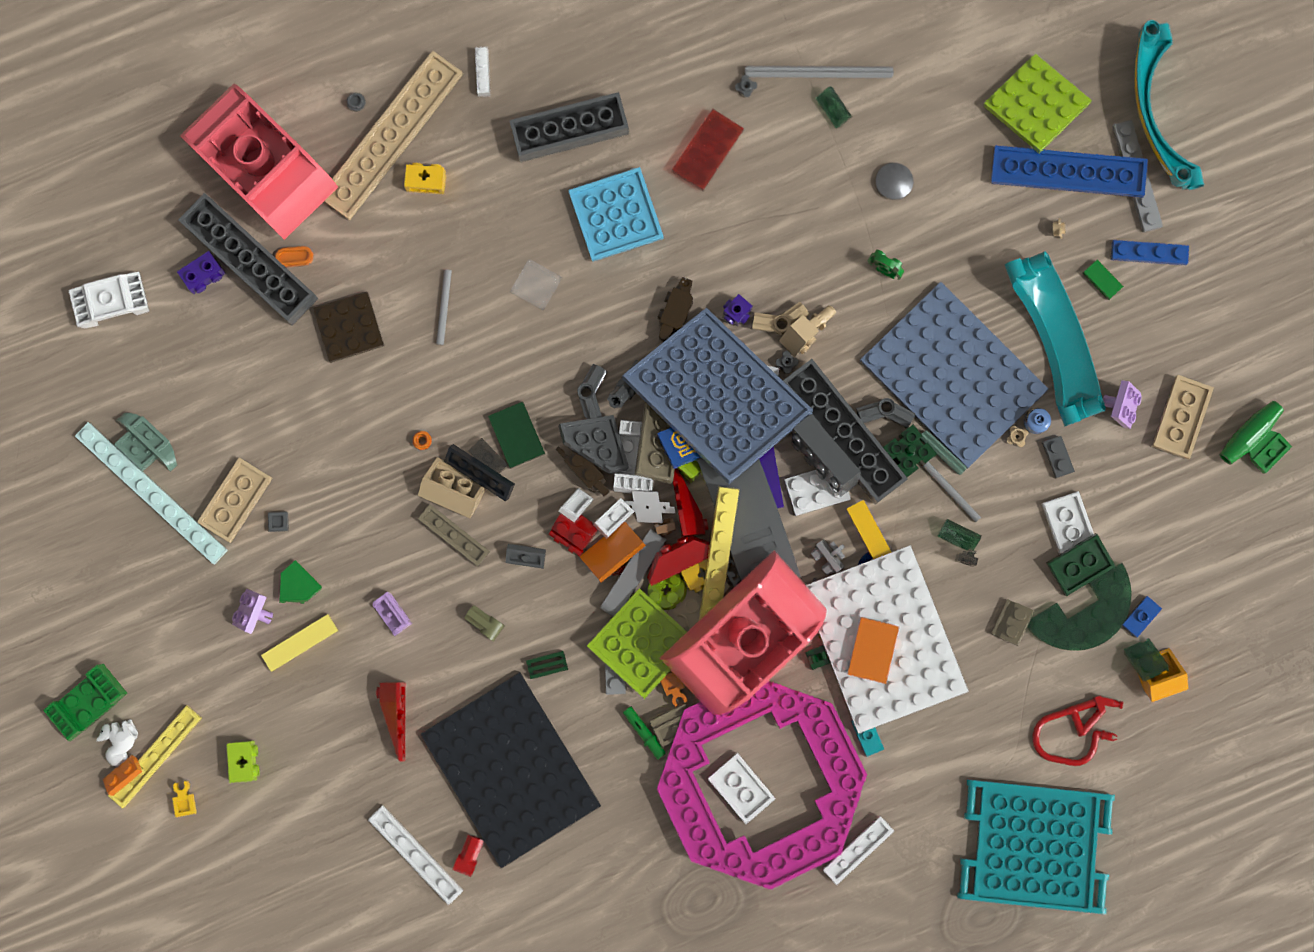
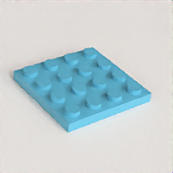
M640 167L569 190L592 262L664 239Z

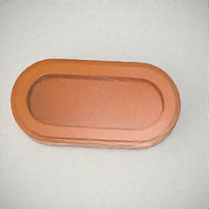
M306 246L281 248L275 254V258L285 267L309 265L314 257L312 250Z

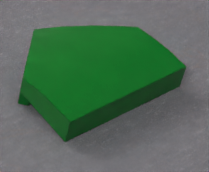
M295 560L281 573L279 603L297 602L304 604V602H308L322 589V586Z

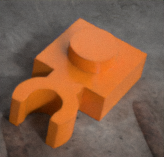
M673 672L667 674L661 680V684L666 695H673V705L675 707L678 706L676 703L677 697H682L683 701L687 702L686 696L680 693V690L684 688L683 683Z

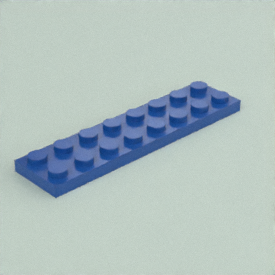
M995 145L991 184L1143 198L1145 196L1148 159L1042 150L1038 153L1031 148Z

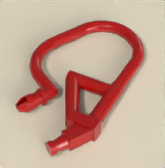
M1099 695L1091 700L1045 715L1036 723L1033 731L1032 741L1036 752L1043 759L1050 762L1069 766H1081L1088 763L1097 751L1099 738L1101 740L1115 741L1117 739H1112V735L1117 737L1115 733L1095 730L1092 735L1089 752L1080 759H1069L1048 754L1042 749L1039 742L1042 727L1049 721L1071 715L1078 736L1081 737L1086 735L1106 712L1105 706L1122 709L1123 701H1116ZM1096 706V712L1083 725L1078 712Z

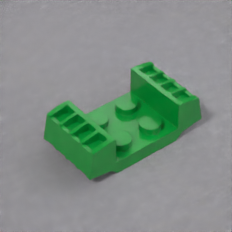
M104 664L96 665L85 674L87 677L62 699L53 701L43 710L69 742L87 730L127 694V691Z

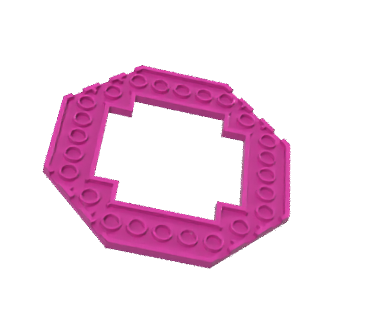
M768 681L746 702L727 713L714 715L701 702L685 709L657 791L691 862L772 890L842 854L867 773L832 703ZM771 712L779 729L795 721L798 722L831 792L814 800L822 819L753 853L745 835L726 843L693 771L710 763L702 747L703 744Z

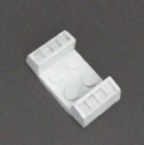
M139 272L113 276L69 290L77 327L90 328L98 326L97 321L131 312L136 315L149 312Z
M621 420L619 435L629 469L615 473L614 492H652L653 479L634 475L642 425L640 421Z

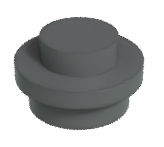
M352 93L348 96L347 106L350 110L357 112L365 107L366 100L362 94Z

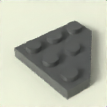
M614 415L559 424L558 428L562 442L571 450L609 474L629 469Z

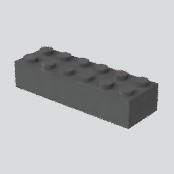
M619 92L509 120L520 162L629 135V127Z

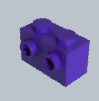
M210 251L177 271L189 291L193 294L203 292L207 285L220 281L222 276L226 274Z

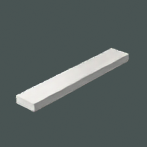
M383 805L368 819L448 905L464 891Z

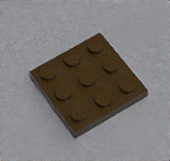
M368 292L313 308L330 363L385 346Z

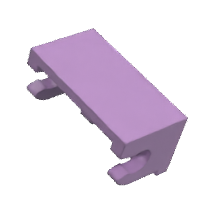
M386 592L373 602V607L394 636L412 624L390 592Z

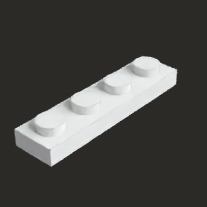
M879 816L842 851L840 856L834 858L823 870L837 885L888 838L894 830Z

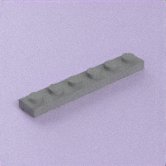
M1132 120L1114 124L1112 128L1120 156L1143 158ZM1147 173L1145 196L1143 198L1133 197L1143 233L1163 227Z

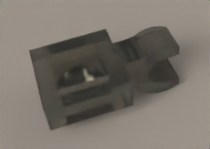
M968 549L963 551V553H958L955 562L972 567L977 566L979 558L974 557L977 551Z

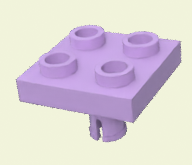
M1122 380L1117 397L1104 395L1103 401L1105 407L1113 408L1111 417L1123 428L1131 429L1132 423L1136 420V409L1141 403L1142 396L1141 392L1129 381Z
M246 588V591L240 597L238 611H235L233 615L232 625L252 634L257 620L269 624L271 620L264 616L272 618L273 613L262 609L266 597Z

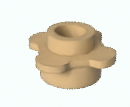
M1058 218V221L1053 222L1054 237L1059 236L1060 239H1062V234H1066L1065 222L1062 223L1061 218Z
M1012 426L1009 429L1010 435L1007 438V443L1023 447L1028 431Z

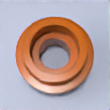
M419 431L413 436V445L419 450H426L431 446L432 438L429 433ZM420 438H425L426 442L420 444L419 440Z

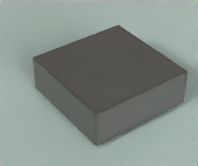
M288 512L268 513V532L289 531Z

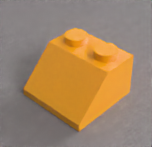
M1170 648L1133 660L1142 687L1151 702L1188 690L1187 673Z

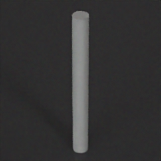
M444 270L437 345H444L451 270Z
M929 462L923 466L975 523L981 518Z

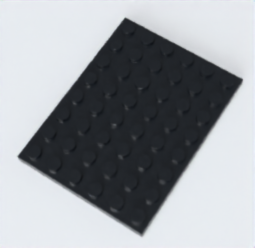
M521 672L420 734L501 869L601 807L600 802Z

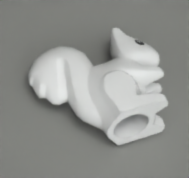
M132 720L123 721L122 727H120L118 722L111 725H103L97 741L108 739L111 741L112 746L107 749L106 759L112 766H119L128 757L126 752L132 748L134 740L138 737V732Z

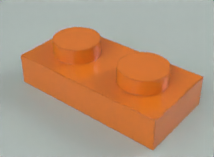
M131 755L102 779L109 795L114 796L142 773L137 757Z

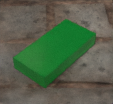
M1098 259L1082 273L1108 300L1124 287Z

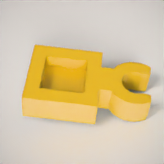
M189 781L184 782L183 790L179 788L178 783H174L173 789L178 794V797L172 798L175 817L196 814L194 794L188 795V790L190 789Z

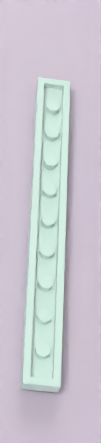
M88 422L75 435L79 441L212 564H216L228 551L91 423Z

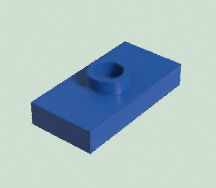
M1146 596L1121 625L1135 638H1138L1162 608L1150 597Z

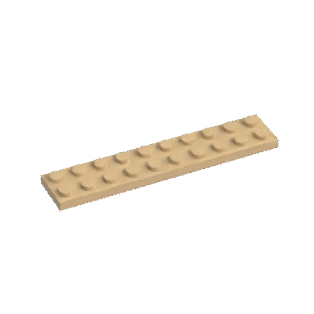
M432 51L332 180L338 185V188L324 202L350 221L463 76V72Z

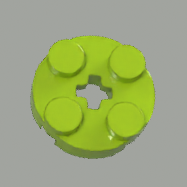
M678 574L653 586L649 583L648 596L663 610L674 609L676 605L680 602L682 603L687 593L686 584ZM669 586V588H671V591H668L667 595H665V592H663V590L665 587Z

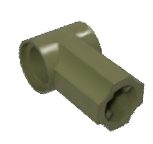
M475 605L469 609L464 617L466 621L477 627L483 635L493 642L505 627L500 621L492 616L490 617Z

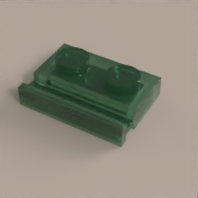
M1149 638L1143 643L1139 642L1124 649L1125 656L1143 682L1160 675L1165 670L1169 671V665Z

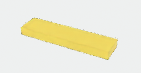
M327 614L261 656L270 671L273 672L339 630L330 615Z

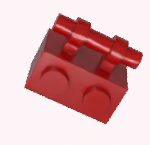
M560 514L548 535L554 538L553 541L556 543H561L567 547L570 553H575L580 557L598 529L593 525V522L583 515H580L573 522L563 514Z

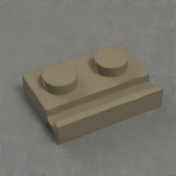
M1007 599L991 634L1019 646L1034 610Z
M685 704L649 721L662 747L673 742L683 711L687 709Z

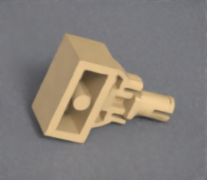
M828 305L819 314L814 313L810 321L802 315L787 329L779 342L794 357L799 353L803 355L817 340L815 336L819 332L818 329L823 330L826 327V322L836 314L835 309Z

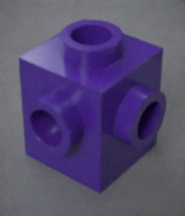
M740 294L733 301L729 299L723 306L725 309L723 311L725 321L730 325L735 324L736 326L740 323L744 324L750 318L749 313L752 311L753 305Z

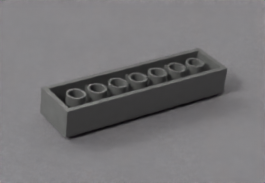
M206 193L178 219L292 326L319 299Z
M810 359L783 380L813 409L811 415L861 471L858 484L875 505L908 480L813 359Z

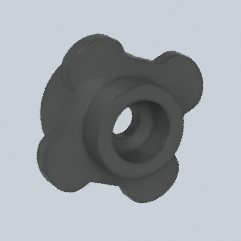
M744 75L740 83L735 85V89L744 97H750L753 90L757 88V83L751 81L749 76Z
M784 351L783 356L776 360V365L786 374H789L792 368L798 365V359L793 358L789 351Z

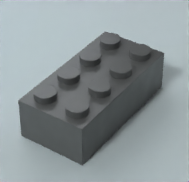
M811 414L793 428L792 446L804 454L805 461L817 469V475L829 483L828 487L834 494L837 493L842 497L859 483L861 471Z

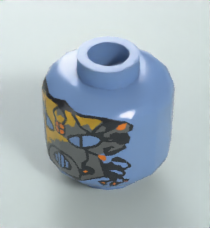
M1041 408L1029 411L1024 418V426L1032 434H1041L1051 424L1049 413Z

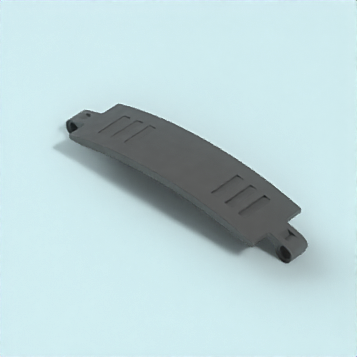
M702 457L697 459L714 508L716 507L718 486L739 489L730 553L740 582L773 551L783 559L798 577H801L760 460L758 459L728 484Z

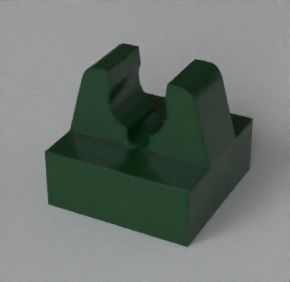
M824 645L805 652L811 670L830 664Z

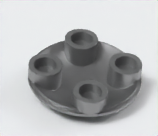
M900 163L884 165L876 176L877 191L889 199H903L910 193L913 187L911 171Z

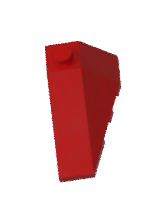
M675 468L673 487L682 537L705 535V530H708L707 518L703 519L702 513L679 470Z
M406 682L380 683V687L376 689V697L380 698L379 703L398 761L403 762L406 758Z

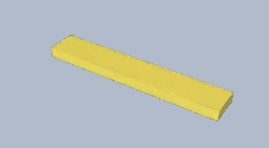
M186 705L138 760L142 773L114 796H108L121 808H125L202 717Z

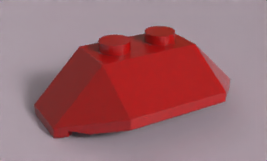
M684 536L671 546L668 544L661 547L654 557L647 576L650 585L653 586L708 559L710 542L694 536Z

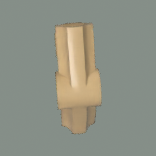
M798 302L779 316L755 312L752 329L784 335L802 315L808 317L809 313L801 302ZM783 321L787 327L779 329L776 323Z

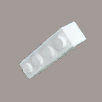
M487 47L475 48L478 97L490 96Z

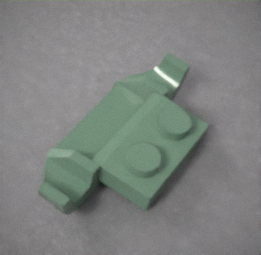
M123 413L116 419L117 423L122 424L126 428L127 433L114 445L142 472L156 459L159 462L161 461L170 472L177 466L170 441L143 416Z

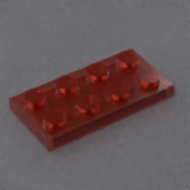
M712 109L673 167L672 172L704 192L743 133L744 128Z

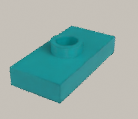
M851 720L866 757L884 750L875 727L858 733L854 721Z

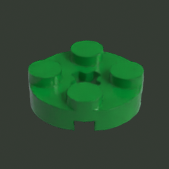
M876 249L867 260L871 266L873 263L877 266L875 270L891 279L897 276V279L900 280L904 274V270L901 267L903 263L896 258L890 259L886 257V254L881 250Z

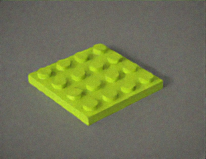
M1035 53L984 103V107L1040 153L1091 104L1092 100Z
M639 588L587 647L645 699L670 671L660 657L687 631Z

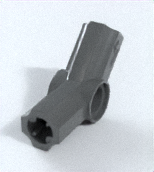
M635 360L630 369L640 361ZM621 377L607 400L614 409L621 408L628 399L631 400L636 392Z
M592 364L577 390L585 419L602 417L595 394L607 371L595 364ZM583 389H590L592 391L591 395L583 397L581 395Z
M889 398L856 408L857 416L863 423L887 418L908 428L915 416V413L894 403ZM888 404L891 409L890 412L882 411L881 405Z

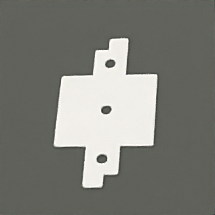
M632 491L634 501H625L636 512L637 522L663 523L662 513H675V508L670 507L669 502L659 501L658 492Z

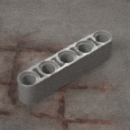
M652 529L649 530L643 539L646 546L631 558L600 609L614 617L626 604L653 563L656 553L667 540L660 534L657 535V532Z

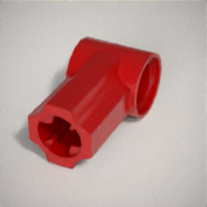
M468 834L461 854L456 859L453 871L472 877L484 840Z

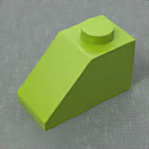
M697 459L677 468L680 474L690 483L701 473Z

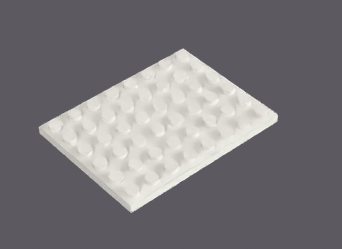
M911 545L806 585L826 607V617L819 629V633L858 733L969 692ZM861 617L899 626L886 684L848 675Z

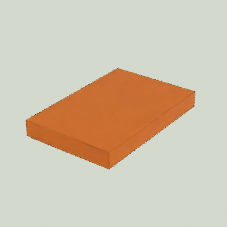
M623 522L607 539L605 537L601 538L583 553L580 558L597 579L603 582L646 545L630 526Z
M861 617L848 675L886 684L899 626Z

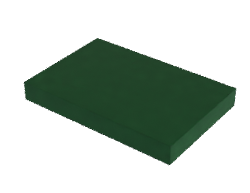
M523 401L488 416L510 469L545 455Z
M1097 533L1046 562L1065 596L1070 595L1116 567Z

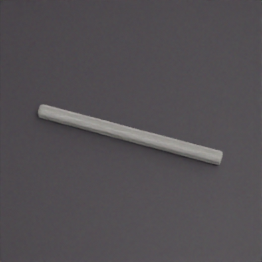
M746 66L745 75L749 77L892 78L893 67Z

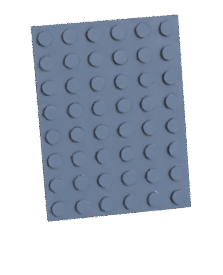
M942 282L860 359V362L908 410L915 413V417L967 469L1048 390Z
M707 308L633 366L622 377L728 484L813 412L810 406Z

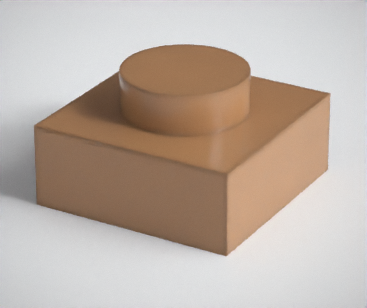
M673 518L664 519L663 523H654L657 535H668L673 530H676Z

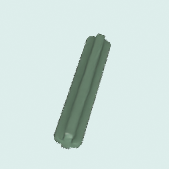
M927 430L921 434L922 437L920 439L925 444L928 442L936 454L958 475H961L966 470V466Z

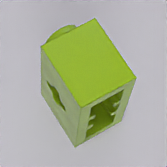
M255 741L227 743L229 783L257 780L260 769L259 765L256 764L258 746L255 745ZM242 759H245V760H247L248 762H247V764H243V763L241 764L240 761H241Z

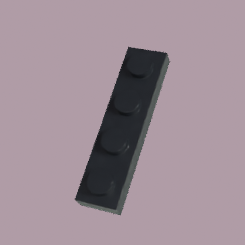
M452 444L449 446L444 459L445 463L502 500L507 501L510 498L515 483L456 445Z

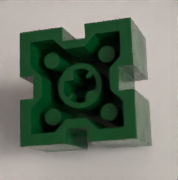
M914 424L898 436L900 441L894 438L883 447L906 477H909L919 469L916 464L919 463L923 466L937 455L928 442L923 445L919 440L922 435Z

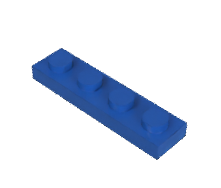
M1113 240L1111 260L1186 266L1189 261V245Z

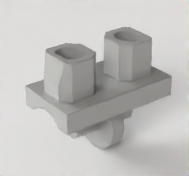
M823 539L816 544L817 547L811 552L816 561L823 556L828 560V563L822 566L826 575L835 571L838 572L845 567L840 561L845 557L841 552L845 548L843 544L838 547L833 541L828 545Z

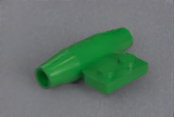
M1271 401L1254 413L1232 435L1219 454L1220 458L1225 463L1231 465L1249 453L1250 461L1263 474L1267 473L1292 448L1280 433L1271 430L1284 412L1283 407L1278 402Z

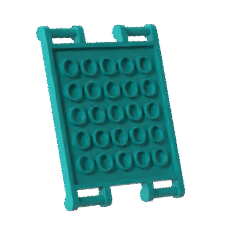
M967 779L968 797L964 819L979 821L976 860L960 858L962 870L960 892L957 894L958 899L1106 914L1105 897L1109 874L1095 872L1098 833L1112 835V802L1115 801V795ZM976 787H982L980 814H974ZM1100 800H1105L1103 827H1098ZM970 866H975L973 894L968 893ZM1094 879H1099L1097 906H1092Z

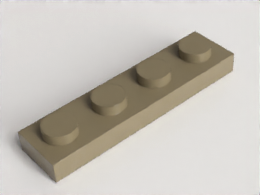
M431 504L428 505L418 518L478 567L490 553L488 549Z

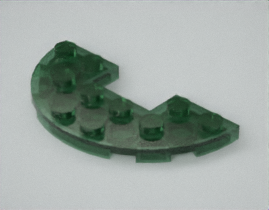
M1123 563L1116 565L1115 568L1088 583L1097 596V601L1068 619L1059 604L1055 603L1032 617L1027 629L1040 641L1054 648L1067 651L1087 650L1108 641L1124 624L1131 605V583Z

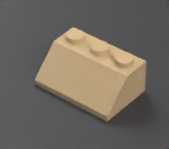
M437 457L422 479L418 496L471 518L480 503L485 488Z

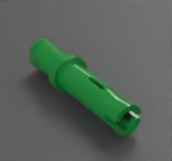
M631 706L626 709L623 715L643 740V745L648 747L657 760L665 755L666 752L656 740L657 736H653Z

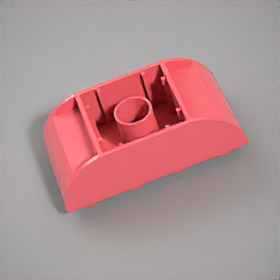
M235 83L180 135L284 240L338 188V185L319 164Z
M773 551L667 650L660 659L710 713L714 715L724 714L751 698L812 640L825 620L826 607L783 559Z

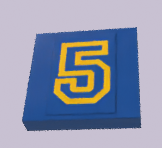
M673 428L657 433L658 439L673 469L701 458Z

